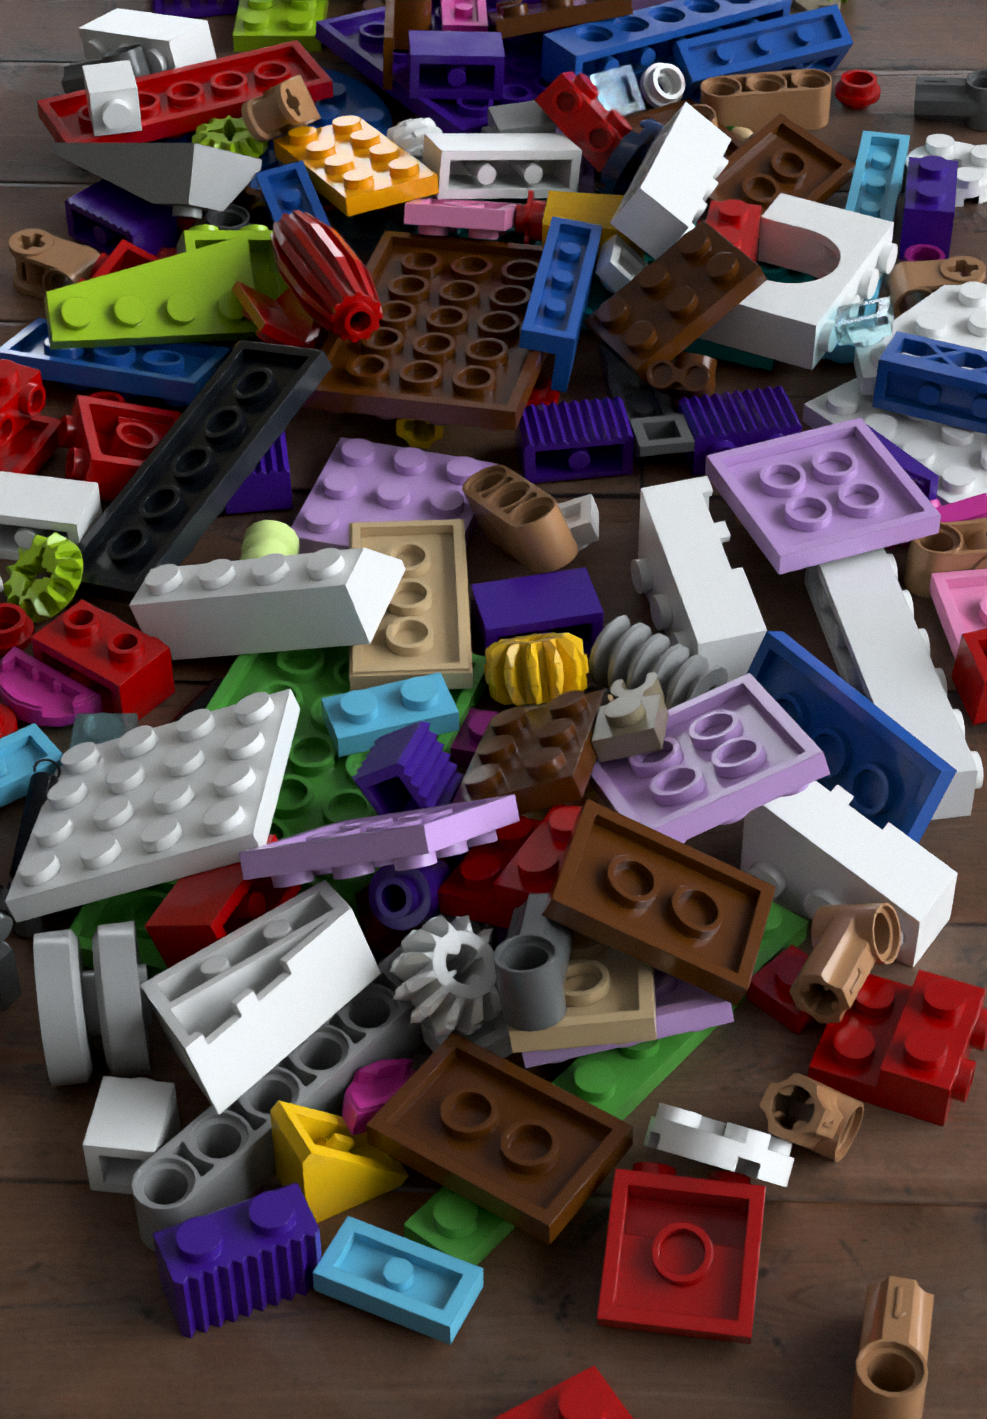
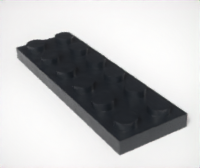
M241 340L77 545L83 558V574L76 594L130 605L151 569L165 564L179 566L185 557L192 552L198 540L215 518L224 510L228 501L245 479L255 470L258 462L278 436L285 431L289 422L305 401L315 392L316 387L332 368L325 352L318 349Z

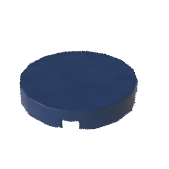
M653 118L644 119L639 122V126L643 128L639 134L631 131L622 138L601 172L600 181L605 184L604 189L601 187L596 189V194L625 195L655 137L664 128L662 124Z

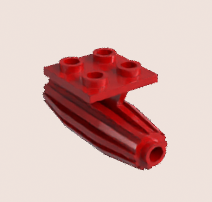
M294 210L291 214L285 213L281 215L282 218L278 222L275 221L272 226L273 233H270V241L279 274L288 289L274 300L239 281H236L232 288V291L243 306L242 314L257 326L256 335L269 344L321 350L329 335L325 329L344 341L348 339L352 343L359 342L363 338L365 340L370 338V334L374 330L377 332L380 327L379 321L383 319V311L372 276L367 267L335 229L311 214Z

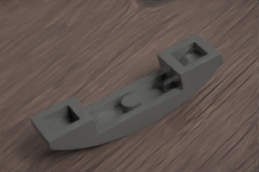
M598 341V352L607 395L610 400H613L616 396L623 400L634 436V456L642 457L694 451L695 441L683 413L674 414L666 394L658 392L648 381L642 382Z

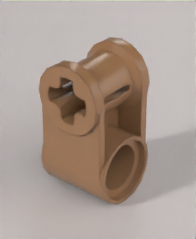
M301 75L294 76L264 91L262 96L244 102L241 108L242 118L248 131L259 142H265L281 135L287 136L291 129L308 126L321 119Z
M40 229L18 231L9 238L8 243L9 251L16 261L13 287L23 295L34 296L43 300L47 291L78 283L82 278L89 280L92 268L100 256L95 249L88 245L77 244L53 236Z
M955 256L948 259L916 262L905 261L896 264L892 271L885 275L884 287L893 317L896 319L943 285H962L972 281L982 283L986 277V266L977 258L969 256Z
M987 518L940 522L938 534L911 540L903 574L905 587L917 596L931 598L929 592L931 573L987 569Z

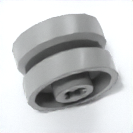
M134 921L104 924L97 927L92 936L94 970L85 971L80 940L71 929L34 934L33 953L36 994L44 1056L51 1087L88 1082L95 1069L93 1037L102 1036L107 1068L114 1077L123 1078L152 1074L149 1028H154L153 1012L140 987V984L149 979L146 964H141Z

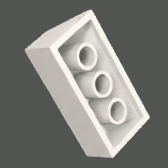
M325 548L315 553L286 556L280 553H273L256 559L236 561L216 559L206 564L186 566L165 564L149 571L129 606L141 631L149 636L157 637L170 647L172 660L370 644L406 569L402 560L367 548L346 550Z

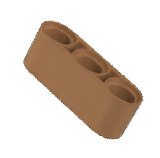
M796 69L710 77L701 83L700 104L712 107L716 112L717 121L724 127H745L754 134L779 113L806 131L817 130L825 127L829 122L832 77L827 72L818 69Z
M493 465L474 473L463 484L462 491L486 538L532 572L543 574L556 571L570 563L578 554L579 548L555 498L507 466Z

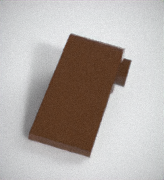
M386 0L383 40V90H392L394 49L408 50V30L431 31L432 0Z

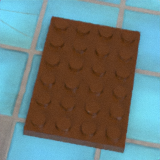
M385 231L366 265L382 305L383 319L379 321L380 327L377 332L374 330L370 334V338L366 340L364 338L360 339L356 343H352L348 339L344 341L333 333H329L321 350L325 352L332 368L302 407L321 409L330 414L349 412L374 415L384 420L403 418L427 421L430 424L439 426L458 424L481 427L484 430L493 432L502 430L516 431L548 354L519 347L521 328L544 246Z

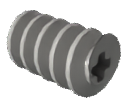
M627 615L616 617L607 624L597 637L589 658L590 677L595 684L606 689L611 688L614 681L619 679L624 680L627 690L638 688L645 683L647 673L655 672L665 697L664 703L667 710L724 685L728 680L726 669L718 665L709 668L707 658L698 654L690 657L687 647L681 644L671 646L669 637L661 633L652 636L649 626L640 622L630 627V620Z

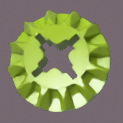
M229 115L226 119L211 118L209 124L197 126L196 134L192 136V143L253 158H258L265 153L269 145V141L259 142L250 134L242 117L237 119L231 118Z
M56 532L48 538L36 535L30 549L18 548L19 559L14 565L5 567L11 576L3 584V593L8 598L7 603L16 604L23 608L33 623L46 621L61 612L74 597L82 579L83 558L80 549L74 542ZM46 571L51 574V578L35 579L37 573H44Z

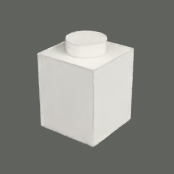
M130 60L82 66L87 107L94 136L142 131L138 88Z
M103 1076L83 1142L91 1190L133 1194L131 1183L134 1173L148 1158L181 1130L175 1083L160 1082L144 1077L129 1079Z

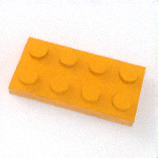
M341 116L334 119L332 125L320 128L311 126L296 127L291 129L287 136L273 139L275 157L284 165L303 160L315 190L348 217L439 193L438 177L435 172L358 116Z

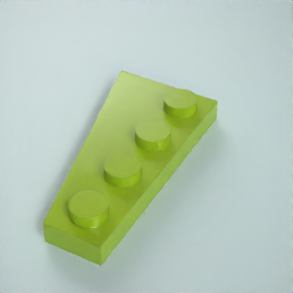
M247 235L47 291L44 304L50 350L258 339L255 333L258 329L257 326L242 314L243 306L232 291L236 281L255 289Z

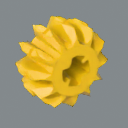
M555 632L547 634L535 633L527 636H515V638L500 639L485 649L486 684L489 683L491 698L503 705H539L550 702L566 692L574 690L584 691L588 688L586 673H589L587 654H584L583 641L568 632L558 634Z

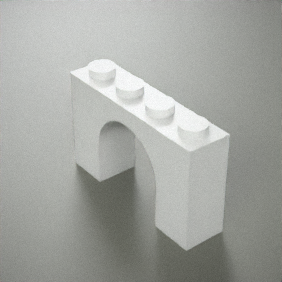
M780 193L761 216L758 261L817 277L818 280L804 283H780L767 280L699 338L813 370L825 352L831 353L834 350L839 334L844 326H851L853 324L859 306L864 299L870 300L873 297L878 280L883 273L889 274L892 271L898 252L897 244L892 243L894 222Z

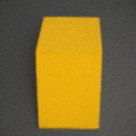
M280 1100L270 1110L276 1176L282 1186L294 1182L298 1183L317 1223L396 1189L409 1177L400 1161L368 1144L367 1132L351 1135L342 1116Z

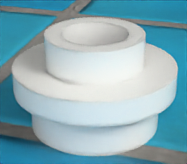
M655 63L648 67L641 76V92L645 100L655 108L679 102L685 90V78L676 66L669 63ZM658 83L661 84L664 92L660 89Z

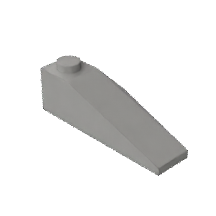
M52 143V153L152 204L173 208V217L191 220H202L203 211L223 212L256 176L255 173L261 170L262 159L197 143Z

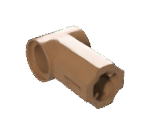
M888 902L823 905L816 910L811 927L813 950L789 990L796 1008L813 1016L818 1023H840L846 1010L852 1006L872 967L879 964H891L897 958L901 943V928L898 915L892 905Z
M794 1073L787 1080L779 1083L770 1082L759 1105L768 1119V1132L783 1140L805 1147L834 1162H839L851 1147L864 1114V1104L800 1073Z
M888 1276L885 1281L868 1285L859 1352L855 1363L850 1409L851 1419H922L928 1379L927 1363L934 1295L925 1292L919 1287L915 1279Z

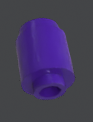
M437 858L438 863L410 870L395 871L394 864L381 867L372 877L368 890L369 904L373 914L383 925L394 930H408L425 924L429 919L440 914L437 891L453 872L450 867L439 858Z

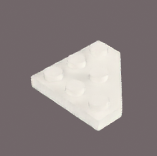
M972 281L962 285H943L857 345L855 348L854 367L861 395H874L879 358L897 331L987 351V284ZM902 352V354H906V355H910V356H914V357H921V356H916V355H912V354H908V353H903V352Z

